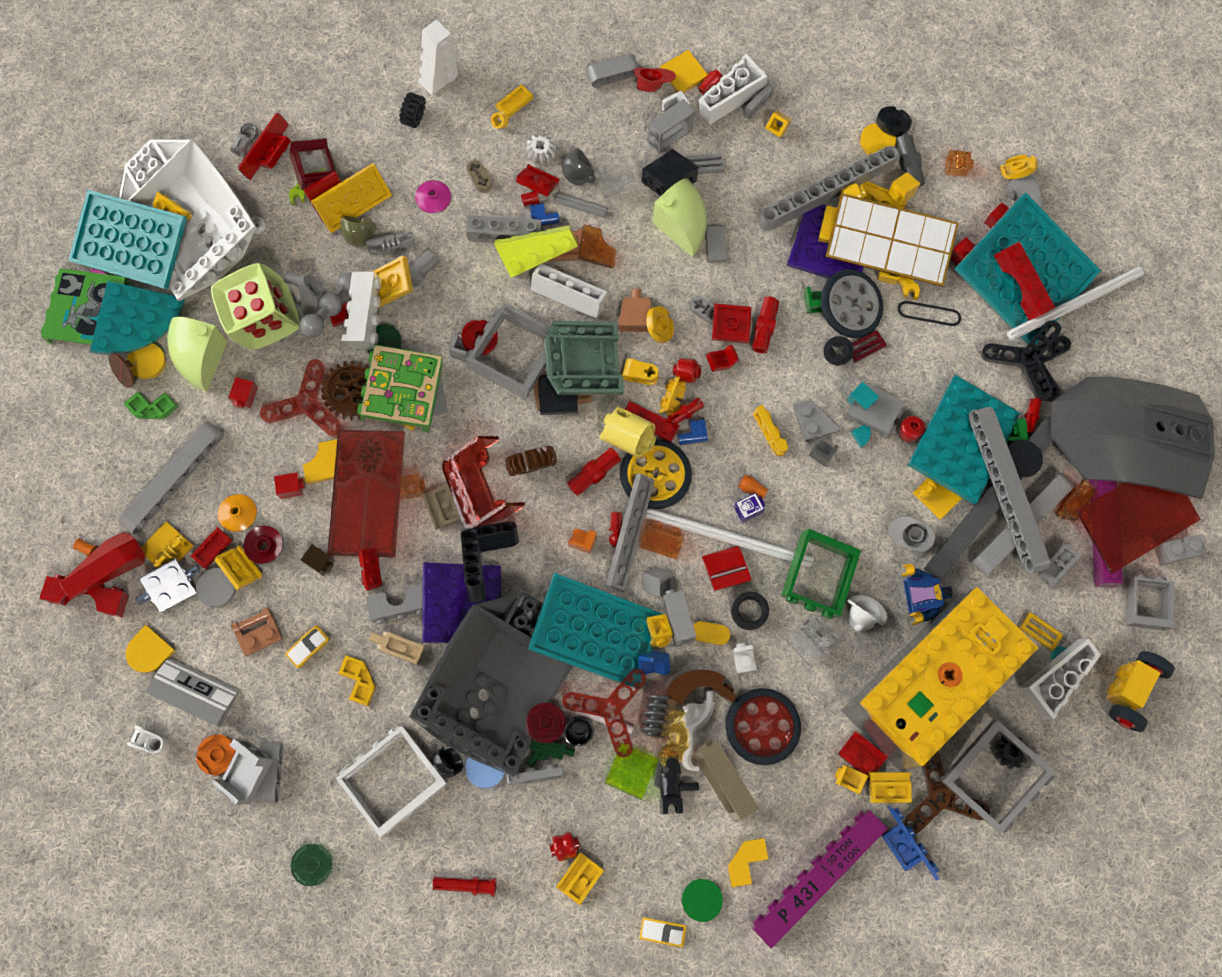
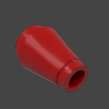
M716 69L710 71L698 87V90L704 95L720 82L723 75Z

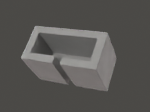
M1201 534L1181 540L1165 542L1154 548L1160 566L1197 558L1207 553Z

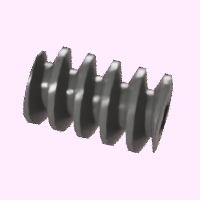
M649 695L646 699L651 703L645 704V708L650 711H646L643 714L648 719L642 720V724L647 727L641 728L640 731L646 736L665 739V737L660 735V732H666V729L661 724L668 723V721L663 719V716L669 715L668 712L664 711V708H670L671 705L667 704L666 700H671L672 698L662 695Z

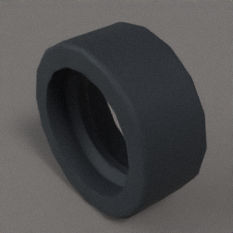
M748 591L740 594L735 599L731 607V616L738 627L752 631L760 628L766 622L770 608L767 600L757 592ZM754 600L761 606L762 613L757 621L746 622L740 617L739 606L743 601Z

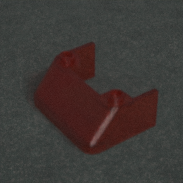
M477 436L446 457L442 462V471L463 525L468 529L505 519L526 506L525 502L508 503L505 500L494 501L482 468L489 463L487 448L500 440L498 436Z

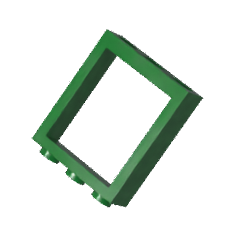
M811 529L802 531L781 597L786 598V602L790 604L803 605L805 610L811 612L818 611L822 613L821 616L828 619L841 616L861 550ZM808 542L846 558L831 608L792 592Z

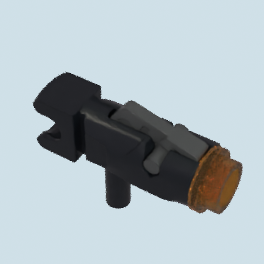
M661 748L660 754H658L659 758L654 785L660 789L661 814L668 813L670 804L674 805L677 814H682L683 799L681 798V791H699L698 782L683 783V781H680L679 774H681V768L678 761L679 753H676V748Z

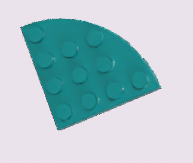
M107 281L90 353L110 355L112 353L134 352L153 344L168 332L171 319L179 317L185 299L178 301L175 296Z

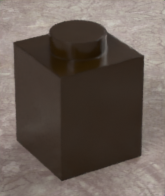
M311 544L300 559L305 565L322 576L332 570L333 562L335 561L331 556Z

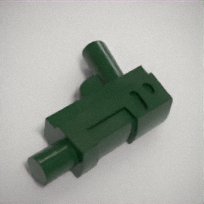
M532 739L529 750L534 752L526 764L532 768L538 759L547 760V756L560 760L563 759L564 755L573 757L575 749L567 747V744L539 743Z

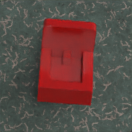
M728 345L724 350L709 352L706 355L712 372L731 369L739 361L733 345Z

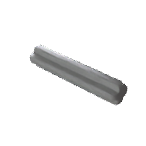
M557 193L555 203L600 217H605L607 214V207L562 193Z

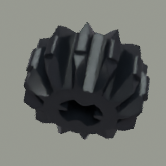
M1002 735V740H996V744L999 747L993 748V751L999 752L995 759H1002L1000 765L1005 766L1007 764L1008 769H1013L1014 766L1020 768L1021 763L1027 762V759L1024 757L1026 755ZM1013 748L1014 752L1010 755L1009 751Z

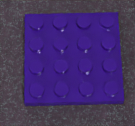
M822 204L804 213L787 266L827 279L836 272L846 269L862 272L864 267L862 265L826 257L829 243L820 242L818 238L827 205Z
M424 562L422 578V643L448 644L473 605L501 598V566L483 565L486 598L481 602L473 603L468 599L463 564Z

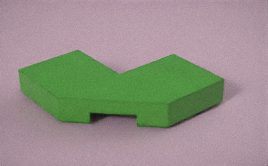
M137 392L124 403L137 419L164 420L178 408L166 393L161 395L152 404H149L141 393Z

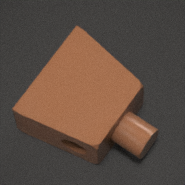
M632 289L631 297L623 298L618 332H649L646 318L649 309H651L650 298H642L641 289Z

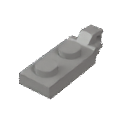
M558 764L546 766V769L543 770L528 768L524 773L517 771L515 777L508 774L506 776L508 785L563 778L564 772L562 767H558Z

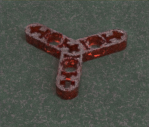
M318 359L309 361L298 396L263 406L259 412L261 419L265 423L271 424L305 414L327 435L331 437L339 435V431L342 430L340 422L317 402L325 373L323 363ZM316 365H318V367L320 368V370H316V372H315L316 378H314V377H313L314 371L312 370V367L314 368V367H316ZM309 382L316 383V387L313 390L306 389V385ZM306 394H308V395H309V396H308V401H309L310 405L307 404V405L304 407L303 404H302V402H305V401H306V399H307ZM285 405H292L293 409L290 413L283 412ZM269 410L272 412L271 418L264 416L267 415ZM318 411L324 412V417L321 420L314 418L315 413ZM327 420L330 424L335 425L337 428L335 431L330 430L329 426L325 423Z
M633 669L607 699L568 692L563 696V706L571 711L604 717L616 754L619 757H628L633 753L634 747L622 710L645 685L647 676L644 671ZM639 673H641L642 675L640 678L642 679V681L640 683L635 682L633 686L636 687V689L633 691V689L625 683L628 681L631 684L634 680L633 674L638 675ZM627 688L630 695L627 699L619 697L620 689ZM573 695L575 700L582 701L581 697H584L582 710L579 709L581 705L573 704L570 707L567 699H571ZM590 699L595 700L597 703V707L593 711H589L586 708V703ZM611 703L612 706H616V709L613 710L615 717L619 715L620 719H614L609 723L608 719L612 718L610 712H606V709L609 708L608 704ZM617 722L623 726V731L620 734H615L612 731L613 724ZM625 734L627 738L623 739L625 745H629L626 754L623 751H619L621 747L620 740L615 741V738H620Z

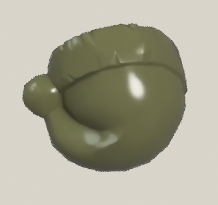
M342 216L341 218L342 236L351 246L363 247L367 245V239L373 238L376 224L371 219Z

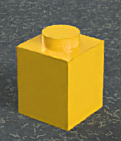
M907 172L893 181L887 194L901 205L915 196L920 183Z

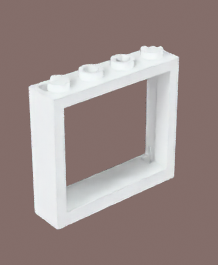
M402 725L391 729L388 732L389 736L384 740H377L371 746L373 749L367 754L363 752L355 758L356 762L352 766L347 765L342 768L343 770L339 772L340 775L336 778L380 838L386 836L448 785L443 776L436 771L433 763ZM403 736L437 781L382 825L348 779Z

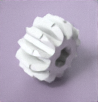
M539 133L537 138L532 135L531 140L527 141L525 150L529 160H533L534 164L540 161V164L543 165V161L549 163L550 159H554L556 146L553 139H549L548 135L542 137Z

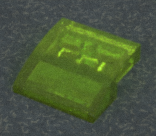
M621 743L604 784L642 800L658 758Z

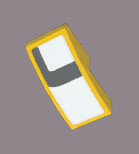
M316 625L298 640L285 655L297 669L301 668L331 639Z
M643 917L639 939L684 947L687 925Z

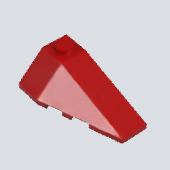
M122 532L105 540L60 582V585L71 600L141 566L145 562V553L134 537L126 532Z

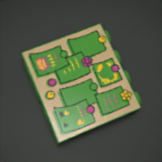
M374 345V350L369 353L368 361L371 362L370 368H366L365 372L367 383L366 386L363 385L361 391L363 402L358 405L357 414L360 415L361 422H364L365 418L422 427V432L430 433L443 366V356Z

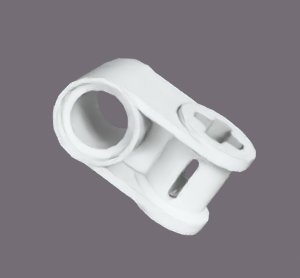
M137 725L134 727L135 732L131 740L127 742L128 746L157 755H164L170 749V742L167 738ZM160 740V748L156 750L155 744Z

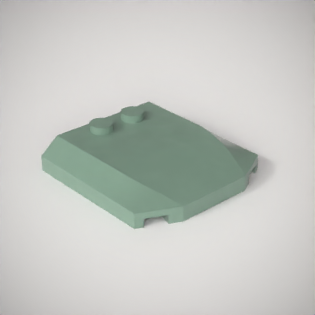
M552 322L544 340L547 377L558 395H622L624 393L623 376L620 374L617 341L619 340L617 322Z

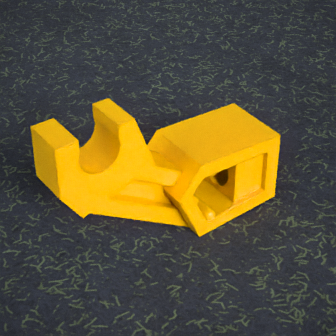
M879 270V281L893 285L898 283L902 287L904 298L908 296V292H912L914 294L913 300L918 299L920 293L918 283H915L909 277L895 274L896 277L890 276L889 272Z

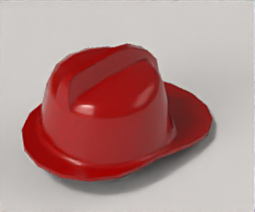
M644 67L634 69V74L637 77V89L641 91L656 92L663 83L671 82L676 78V74L668 69Z

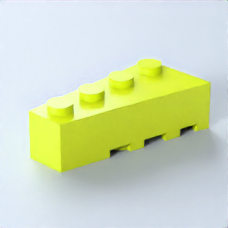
M568 225L542 232L495 240L494 245L512 278L578 247V241L571 226Z

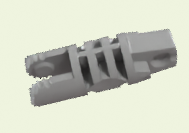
M396 233V235L391 234L385 237L367 239L366 244L368 247H371L368 250L369 254L376 255L386 253L387 251H397V249L402 250L415 245L413 233Z

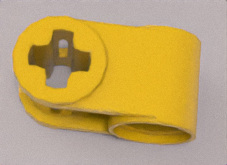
M626 359L622 376L626 381L654 385L658 381V368L653 364L636 359Z

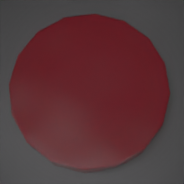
M542 702L535 705L528 712L526 729L533 740L539 743H551L558 740L563 734L566 718L563 711L555 706V704Z

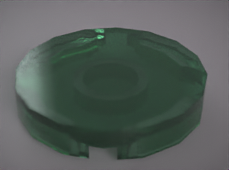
M311 843L303 845L292 857L291 873L295 880L304 886L319 885L327 880L332 872V855L327 848L320 844Z

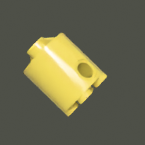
M617 407L612 414L608 413L605 416L604 424L606 425L600 435V440L637 458L650 451L656 441L654 423L621 407Z

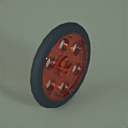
M758 688L743 693L733 702L726 717L725 728L731 747L743 759L757 765L776 764L786 759L795 750L801 736V720L795 705L782 693L772 689ZM769 703L777 705L778 710L775 714H770L767 711ZM749 704L757 706L758 711L755 715H750L747 712ZM773 720V722L768 724L769 726L766 727L768 730L767 732H765V730H759L758 732L754 733V731L757 730L758 727H760V721H762L763 723H768L769 721ZM780 720L788 722L789 728L787 731H781L778 728ZM742 721L749 725V730L746 733H741L738 730V724ZM771 738H777L780 741L778 749L770 747L769 741ZM751 739H757L760 742L758 750L750 748L749 742Z

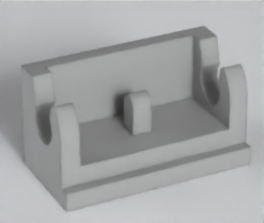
M1064 544L1050 559V567L1040 571L1039 578L1042 581L1046 579L1049 582L1048 587L1053 590L1077 564L1081 555Z

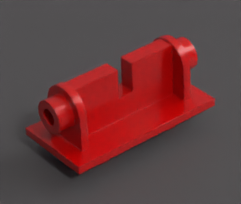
M377 548L369 550L360 549L357 555L360 567H363L361 571L362 585H364L366 591L382 586Z

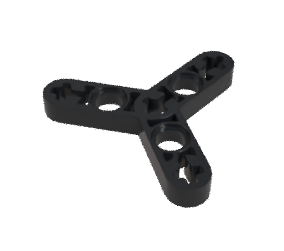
M1056 321L1047 322L1026 348L993 343L986 344L981 351V357L987 362L1022 367L1035 398L1046 401L1053 394V388L1039 358L1061 332V325ZM1054 327V332H1052L1050 336L1047 338L1045 335L1049 331V328ZM1035 341H1044L1045 347L1042 349L1037 348ZM992 349L993 353H998L999 350H1002L1000 358H997L999 354H993L992 357L988 356L987 351ZM1033 350L1035 353L1031 360L1025 361V356H1028ZM1006 351L1013 352L1014 359H1006L1004 353ZM1034 370L1039 371L1041 378L1033 379L1031 372ZM1042 381H1044V383L1041 384L1042 389L1048 391L1046 393V396H1044V394L1039 393V391L1041 390L1039 383H1041Z

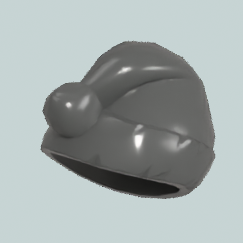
M579 148L570 151L562 164L565 178L574 185H583L586 182L593 183L595 181V175L593 174L595 170L586 155Z

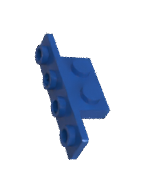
M888 805L887 808L898 824L884 832L881 836L904 871L906 872L923 861L935 880H939L940 878L936 874L939 872V869L933 860L928 862L924 856L928 854L921 842L916 844L913 839L916 835L909 825L905 827L901 820L904 817L897 807L893 809L891 805Z

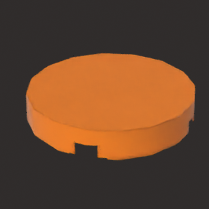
M220 734L211 735L204 739L197 749L196 761L199 768L206 774L214 776L224 775L236 753V750L230 746L232 739Z

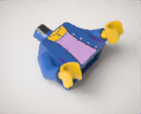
M913 564L902 565L906 569L902 576H910L904 579L903 583L909 617H914L915 619L912 625L928 622L939 613V608L944 606L943 599L952 598V588L950 586L941 587L938 578H934L931 574L915 568Z

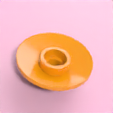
M234 494L227 497L218 509L220 524L225 529L233 532L249 528L257 515L256 505L253 500L242 494ZM238 508V513L233 514V510Z

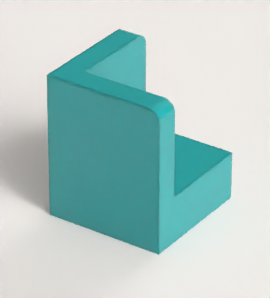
M862 381L850 393L846 401L851 405L857 402L864 410H868L871 405L877 402L879 396Z

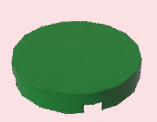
M696 879L685 887L681 903L683 910L691 919L697 922H707L713 920L720 913L723 906V897L721 890L715 883L708 879Z

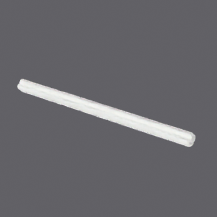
M1142 267L1134 268L1039 317L1009 330L1007 335L1010 340L1021 337L1045 325L1047 322L1053 321L1143 276L1144 271Z
M648 508L646 512V519L791 562L795 554L794 550ZM804 554L801 565L811 567L814 557Z

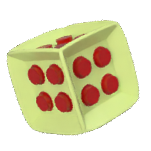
M257 263L246 266L220 279L211 287L212 298L223 329L233 341L248 349L263 348L291 335L299 329V315L288 286L278 273L264 264Z

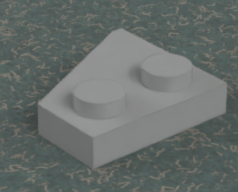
M812 400L793 405L804 441L840 431V428Z

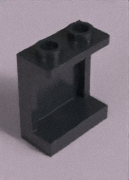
M672 149L642 168L641 182L658 196H662L670 187L682 179H689L693 184L697 182L699 167Z

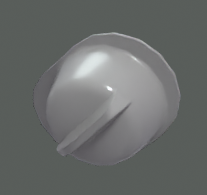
M901 516L894 519L889 526L888 532L891 540L897 545L912 551L925 552L935 542V533L932 527L915 518Z

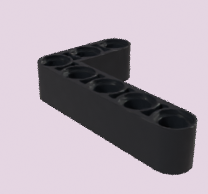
M506 521L478 526L461 532L464 580L469 601L478 603L486 598L482 552L513 547L519 543L515 522Z

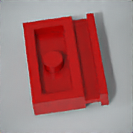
M529 164L516 177V183L546 197L553 192L560 181L559 178Z
M854 731L837 754L853 768L868 775V780H870L869 772H877L888 758L856 731Z

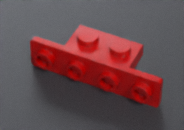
M279 113L273 116L238 166V170L249 180L253 178L260 166L272 169L291 142L287 136L282 135L289 124Z

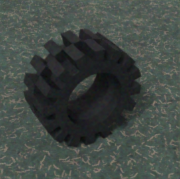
M412 92L407 93L404 102H402V108H400L399 121L401 124L412 128L418 127L426 107V101L423 96Z

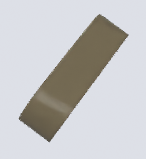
M476 160L469 162L467 173L476 189L481 193L490 191L492 187L491 179L483 165ZM472 168L478 169L479 174H476L474 170L472 171ZM480 179L486 183V186L480 184Z

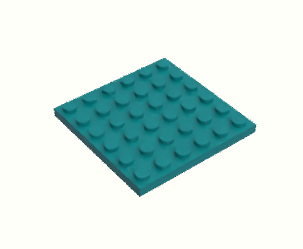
M1026 192L1017 199L955 268L960 276L1012 329L1029 320L1020 305L1022 302V291L1018 282L1009 273L1002 272L994 257L995 254L1020 241L1055 308L1078 297L1101 271ZM1043 326L1021 336V338L1029 344Z

